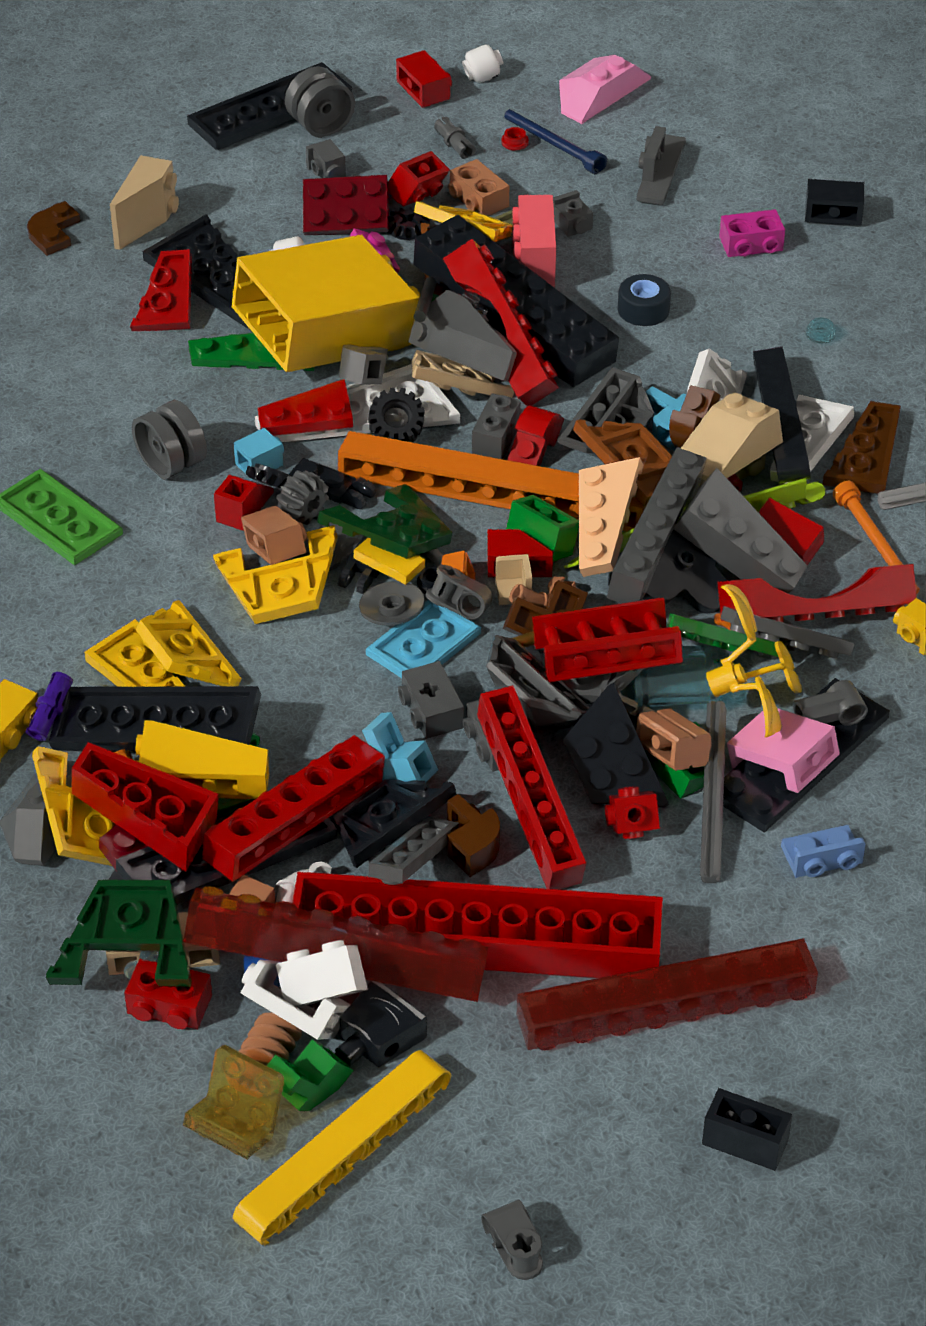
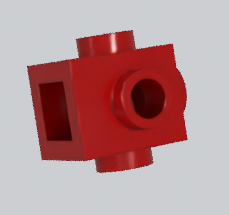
M624 787L618 789V795L609 796L610 804L605 805L607 826H612L613 831L617 834H623L624 839L644 837V831L660 829L656 793L652 791L639 792V787ZM634 808L633 815L628 817L629 810Z

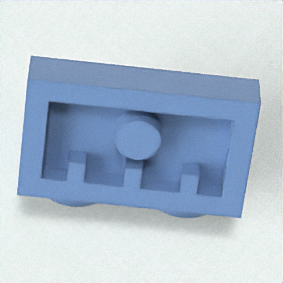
M849 825L781 840V848L795 878L802 876L817 877L825 871L839 868L849 870L863 863L866 844L863 838L855 839Z

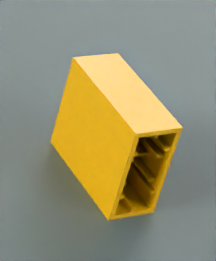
M361 234L237 257L231 307L287 373L340 362L343 345L382 347L388 349V351L398 350L411 345L408 341L421 294L416 287L408 286L394 270L390 259L386 255H380Z

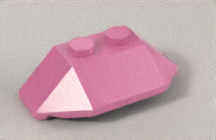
M617 55L593 58L559 80L561 114L583 124L649 81L651 76Z

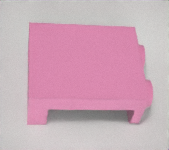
M777 708L781 718L782 729L774 735L765 738L764 712L762 711L727 742L732 768L734 769L745 759L783 772L787 789L799 793L840 754L835 727Z

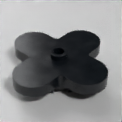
M673 530L643 600L664 597L665 604H667L675 597H683L682 600L686 599L697 611L705 614L714 613L720 610L718 582L727 580L715 567V564L718 563L716 560Z

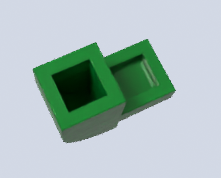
M313 1039L294 1063L275 1055L266 1066L276 1076L273 1081L275 1084L274 1088L297 1110L303 1112L312 1110L338 1091L354 1071L330 1048Z

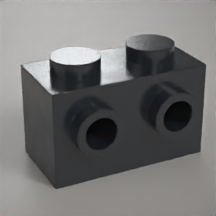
M808 179L805 222L862 225L864 182Z
M718 1088L705 1116L702 1145L776 1171L789 1140L792 1114Z

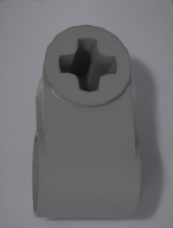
M448 565L438 566L436 571L438 576L434 585L427 590L425 595L432 603L445 607L469 620L480 617L490 606L493 598L492 592L485 584L464 575L456 568ZM468 595L476 596L480 601L481 607L473 606L469 602Z
M518 1199L482 1214L481 1220L486 1235L491 1234L495 1241L492 1243V1246L497 1249L511 1275L522 1280H529L538 1276L543 1266V1260L540 1255L542 1241L523 1203Z

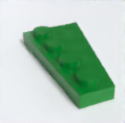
M254 333L188 340L192 366L230 368L232 365L246 366L248 369H259V366L276 367V370H284ZM314 367L306 368L304 371H314Z

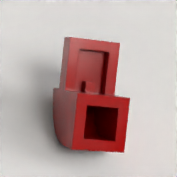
M532 405L527 406L515 425L517 434L507 460L540 466L547 446H555L564 418L558 413Z

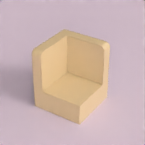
M528 554L496 557L495 583L499 605L512 604L509 596L516 584H522L532 590V572Z

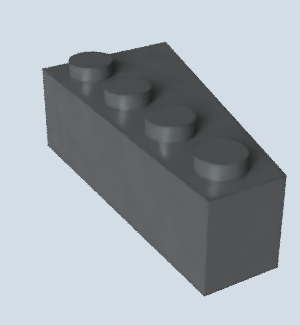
M718 468L701 485L673 529L741 580L762 578L774 588L788 594L795 588L808 567Z

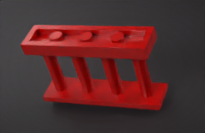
M664 597L532 617L535 649L544 648L548 682L683 662L681 631L678 626L666 627Z

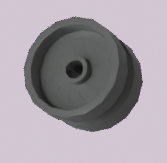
M317 66L302 71L291 81L286 91L285 105L287 112L312 136L322 138L341 131L349 123L354 113L355 99L353 93L328 68Z
M173 399L156 408V412L150 411L133 420L132 434L136 448L145 464L161 479L166 480L182 472L183 467L189 468L205 460L207 443L203 430L190 409L181 401Z

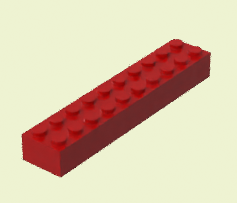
M297 872L288 925L289 951L291 953L308 949L311 955L323 952L322 944L344 940L345 945L358 946L360 959L363 962L658 982L663 897L407 879L398 885H389L383 883L381 879L368 876Z

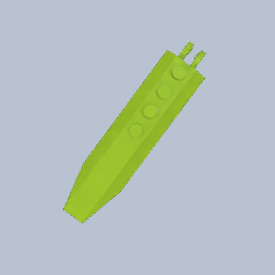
M806 478L743 497L757 512L760 511L768 498L791 509L796 507L795 502L804 505L822 499L825 496L826 488L819 482L807 484ZM635 528L622 532L624 538L619 553L623 552ZM579 556L567 563L568 565L565 564L564 568L579 565Z

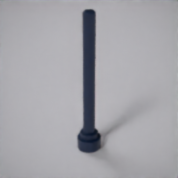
M511 109L505 112V119L582 161L585 170L595 175L605 169L607 165L606 155L597 150L587 152Z

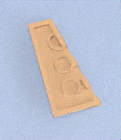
M640 457L579 470V570L583 577L611 572L617 563L624 538L622 535L625 523H628L630 516L629 506L631 498L635 497L638 487L636 480L638 474L642 473L644 466Z

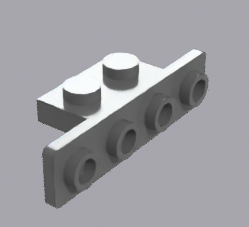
M655 126L652 136H647L645 152H641L639 158V168L643 169V174L637 193V201L658 205L664 204L686 143L685 137L667 135L666 127Z

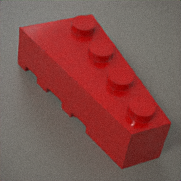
M89 742L72 766V794L185 872L187 871L204 842V833L217 820L218 793Z

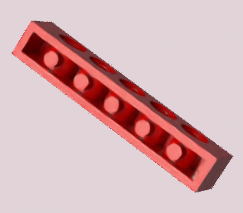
M514 686L481 693L477 717L546 888L560 890L581 884L586 867L585 858Z
M353 735L343 743L336 744L332 750L320 758L312 760L306 767L294 775L287 776L283 782L271 790L263 792L257 799L245 807L237 809L231 816L219 824L211 826L204 833L202 859L234 882L382 782L385 756L356 735Z

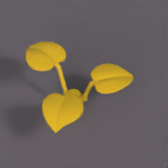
M726 584L721 586V588L729 594L747 635V641L729 657L721 660L723 666L707 671V681L715 697L729 692L735 693L740 690L757 689L764 712V737L767 738L781 731L782 723L775 701L759 675L783 670L788 686L796 694L802 692L801 683L797 673L794 671L791 655L782 641L775 642V649L780 663L745 673L740 663L734 665L733 661L756 642L755 632H757V626L752 608L745 594L738 587ZM755 677L756 683H746L747 679Z

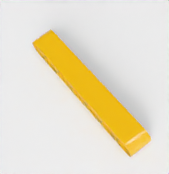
M418 1050L412 1053L245 1196L235 1208L233 1213L234 1222L261 1245L269 1244L270 1242L267 1240L273 1234L277 1233L279 1235L298 1218L296 1216L297 1213L303 1208L308 1210L326 1194L324 1190L332 1183L336 1185L354 1169L352 1165L359 1159L364 1161L382 1145L379 1142L387 1135L391 1137L408 1122L407 1117L413 1112H420L435 1099L433 1095L438 1090H445L451 1080V1073L424 1051Z

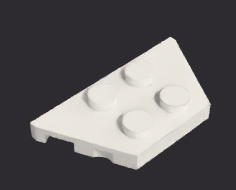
M707 349L699 352L688 389L692 385L716 391L721 395L719 399L721 401L725 396L733 392L742 393L747 373L742 369L735 372L730 369V361L720 358L717 353Z

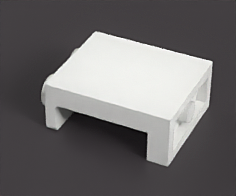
M259 960L257 964L252 963L248 967L242 978V983L245 985L240 992L241 994L317 1040L334 1039L340 1030V1018L350 1006L349 1003L340 998H323L317 1011L308 1005L296 1008L284 1001L282 990L274 985V980L278 975L276 969L278 961Z

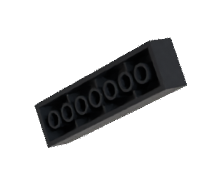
M457 214L415 238L413 265L427 276L434 277L437 283L445 290H451L470 298L479 314H484L489 320L488 323L507 337L501 316L494 305L479 295L465 291L455 282L443 260L444 257L471 239L480 246L486 245L494 257V260L491 261L494 269L497 267L506 279V283L503 284L505 290H510L519 303V306L516 307L519 315L522 313L531 325L532 329L528 331L532 338L536 337L544 349V353L541 354L544 361L548 360L555 369L557 377L574 388L616 362L619 337L460 215Z

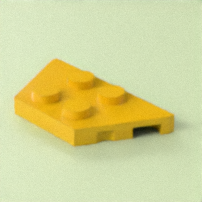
M416 201L414 213L441 223L458 214L494 242L510 237L512 233V224L473 210L443 205L436 208Z
M180 600L174 601L170 609L165 610L161 608L154 615H148L140 620L136 631L168 672L219 686H239L242 678Z

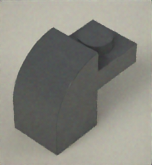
M351 344L343 345L339 377L361 385L382 384L388 349L382 347H358Z

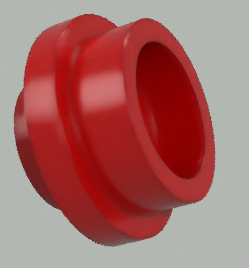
M511 127L505 130L501 143L506 149L522 150L528 146L529 138L524 129Z

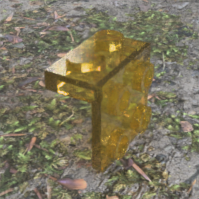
M222 1045L215 1051L207 1096L185 1113L183 1126L248 1160L273 1137L284 1086V1077L281 1073L227 1045Z

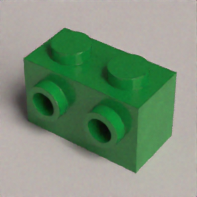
M530 495L512 501L506 529H520L553 551V562H556L559 559L573 555L579 529V520L537 496Z

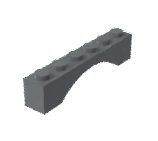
M678 447L676 448L613 569L607 594L608 599L619 603L643 600L667 541L679 517L701 484L706 457Z

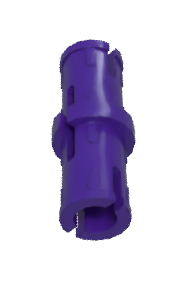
M58 671L53 672L44 695L38 697L36 712L26 729V734L33 739L46 741L56 716L61 715L63 711L62 703L70 686L73 684V679L70 676Z

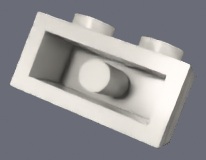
M337 940L322 944L323 952L310 955L309 950L304 949L286 954L288 961L276 964L284 1001L299 1008L322 1002L323 998H338L368 990L357 945H345L344 940Z

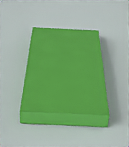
M41 468L0 493V511L74 566L123 534L121 526Z

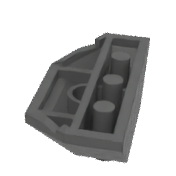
M612 367L558 438V443L598 457L574 432L576 420H585L587 426L602 427L604 421H611L620 424L641 423L646 428L654 417V411L642 387L643 383L640 376Z
M499 635L494 636L486 667L495 687L501 689L514 686L529 725L538 730H542V728L559 730L574 727L590 707L562 681L548 682L546 667L517 640Z
M67 761L66 786L72 787V766L76 761ZM36 773L1 818L0 826L13 859L16 862L44 866L56 850V845Z

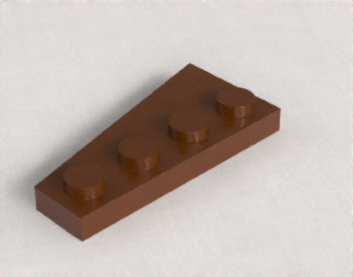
M870 401L856 423L854 432L849 434L846 439L844 448L840 453H837L830 470L827 469L824 474L822 485L836 487L838 484L850 480L863 492L878 494L886 490L901 405Z

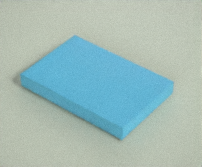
M427 600L423 610L417 617L408 622L395 625L366 648V655L402 678V671L437 661H440L443 665L481 634V627L471 620Z

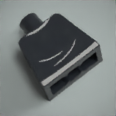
M375 977L367 985L368 990L362 991L340 1018V1035L344 1042L335 1049V1054L348 1066H351L364 1056L379 1068L427 1038V1016Z

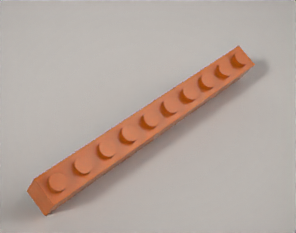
M353 431L348 432L338 450V471L356 479L362 477L374 484L390 487L406 484L416 492L511 509L513 500L535 495L579 520V473ZM636 497L631 498L629 506L630 516L628 523L624 524L623 531L635 528L645 509Z

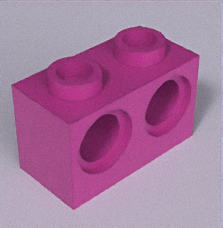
M776 209L721 216L719 237L728 257L783 251L785 228Z

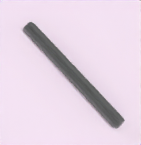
M720 700L717 702L710 701L707 704L706 731L710 733L712 747L709 753V762L704 766L700 876L704 883H717L721 877L727 709L725 703Z

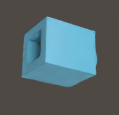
M265 428L233 442L235 464L245 474L247 467H254L255 463L273 469L283 466L284 446L278 437H274Z

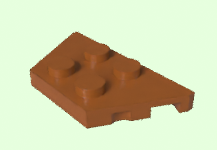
M576 420L574 432L604 464L641 458L644 466L642 473L638 474L636 480L638 487L635 497L644 507L647 506L672 455L641 423L620 424L604 421L602 427L587 426L585 420Z

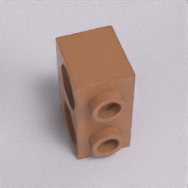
M478 159L450 170L449 192L453 198L461 200L468 210L489 216L509 207L510 186Z

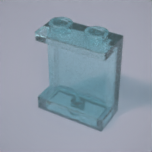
M711 645L682 646V663L648 667L642 670L631 681L633 701L637 702L639 707L646 706L648 708L650 705L708 704L710 701H723V695L719 697L713 695L706 677L707 671L720 667L719 659H713Z

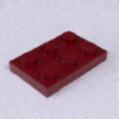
M387 175L303 179L304 235L351 234L354 228L368 233L372 231L389 232Z

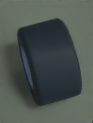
M638 274L626 278L620 284L618 291L617 310L620 317L626 322L637 326H653L663 322L668 317L670 311L671 289L669 284L662 278L650 274Z

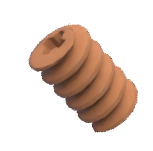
M274 1013L259 1015L254 1022V1026L249 1031L248 1037L242 1043L241 1049L235 1055L234 1061L228 1067V1077L231 1083L240 1090L260 1097L266 1094L265 1088L273 1087V1081L276 1078L266 1066L275 1055L286 1060L289 1059V1053L296 1047L295 1041H298L302 1036L301 1029Z

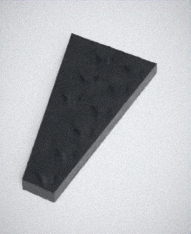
M207 214L142 251L143 260L155 267L161 251L190 249L192 256L191 292L249 329L231 307L238 256L231 246L225 244L222 240L220 231L217 228H213L211 219Z

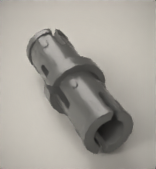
M442 117L446 124L439 118L435 122L434 128L444 138L445 144L448 147L452 146L462 159L468 158L464 151L470 157L473 156L476 148L468 141L464 131L459 127H455L449 118Z

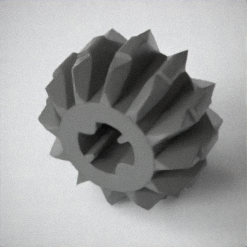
M297 470L293 477H287V482L284 486H280L282 491L276 497L279 501L277 506L285 513H289L297 522L309 525L312 519H318L319 511L325 510L323 505L329 499L326 494L329 487L320 479V476L313 472Z

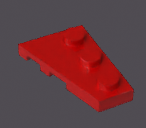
M190 249L160 252L149 279L150 285L145 296L141 298L139 303L140 309L136 318H133L131 322V331L190 329L192 264Z
M344 379L257 408L260 429L265 428L273 436L353 427V416Z

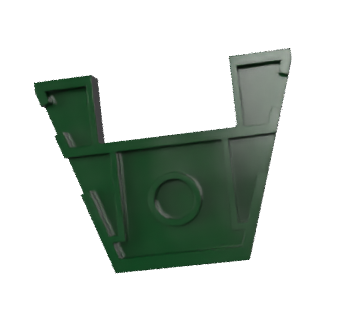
M406 484L385 491L384 502L396 509L388 512H379L376 516L367 519L358 517L341 505L319 511L317 523L326 527L329 526L330 522L343 527L342 533L351 537L360 534L371 538V545L406 559L450 544L453 534Z
M98 880L77 917L78 924L71 937L64 940L59 949L61 955L54 966L50 965L45 977L49 985H82L89 950L159 951L155 973L157 985L191 987L192 980L174 889L170 880Z

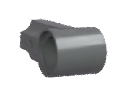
M849 680L838 681L830 686L826 693L794 700L793 704L795 714L825 724L839 720L842 725H854L863 720L868 712V708L858 690Z

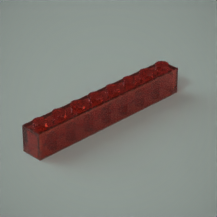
M216 887L196 888L190 900L183 939L184 943L285 962L288 961L286 956L288 953L308 949L311 955L323 952L322 944L344 940L345 945L358 946L366 980L478 1002L488 947L482 946L476 940L461 939L457 941L444 938L442 934L433 931H425L423 933L408 931L406 927L399 924H387L386 926L373 924L370 920L359 916H353L348 919L334 916L331 911L325 909H314L312 911L299 909L290 902L269 903L261 901L259 897L251 894H241L239 896L225 894L223 890Z
M804 938L519 993L517 994L516 1015L527 1050L540 1049L545 1051L555 1048L558 1044L573 1041L586 1043L594 1037L608 1034L622 1036L634 1029L644 1027L657 1029L669 1022L679 1020L693 1022L704 1015L719 1012L728 1015L740 1008L755 1005L763 1008L770 1006L775 1001L790 998L796 1001L803 1000L810 994H815L818 971Z

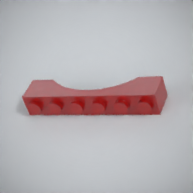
M471 239L444 257L443 260L455 282L465 291L490 301L500 314L506 329L507 341L517 352L509 378V383L517 398L526 406L534 405L557 390L559 387L554 380L557 373L548 360L544 361L541 354L544 353V349L536 337L532 338L528 331L532 329L531 325L522 313L519 315L516 307L519 306V303L510 290H505L503 284L506 283V279L497 267L494 269L491 261L494 260V257L486 245L480 246Z
M914 564L869 568L857 581L844 590L816 599L790 595L774 588L762 578L718 582L720 616L724 606L736 609L729 594L721 588L723 585L731 584L738 587L745 594L754 615L784 622L783 616L794 615L795 621L814 620V613L825 612V618L845 617V610L855 609V615L875 614V607L885 606V612H897L900 607L911 603L916 598Z

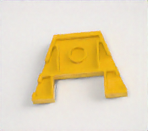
M335 525L307 532L309 556L246 571L241 548L213 554L216 566L254 624L319 609L338 539Z
M37 746L33 751L32 757L58 855L112 866L99 849V838L117 824L72 794V787L66 786L67 752Z

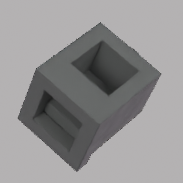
M331 139L306 146V166L308 170H313V173L316 176L320 175L321 178L346 177L345 155Z
M577 190L553 197L554 222L567 237L583 234L593 229V212L579 198L580 193Z

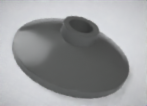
M399 581L385 582L370 588L362 595L359 602L361 615L366 620L374 624L386 626L398 625L414 619L421 613L425 605L424 595L418 587L410 583L405 585Z

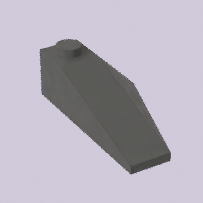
M446 290L430 303L425 321H414L409 343L503 381H509L517 352L500 332L493 330L488 324L489 320L484 314H479L470 298L454 291Z

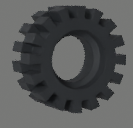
M395 387L390 388L389 393L383 390L380 392L379 398L376 396L373 399L372 405H370L368 417L370 432H374V436L407 442L411 440L413 443L417 440V435L421 434L424 424L425 410L424 407L421 408V400L419 398L415 400V394L410 391L409 395L405 394V388H400V392H395ZM392 408H400L408 415V422L399 428L392 427L385 421V413Z

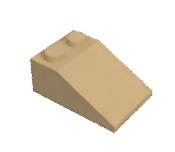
M142 155L138 158L110 203L115 249L120 250L165 223L171 213H176L179 198L175 196L177 175L173 173L172 161Z
M733 392L709 409L681 449L707 458L702 476L703 480H707L716 468L726 478H729L783 443L779 410Z

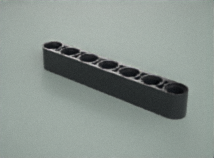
M783 346L753 351L754 366L762 403L778 409L780 415L783 443L772 449L779 484L803 478L811 479L807 450Z

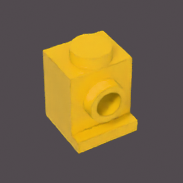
M915 598L906 607L902 606L897 610L893 617V623L898 625L896 633L900 634L906 642L919 646V653L925 655L926 604Z

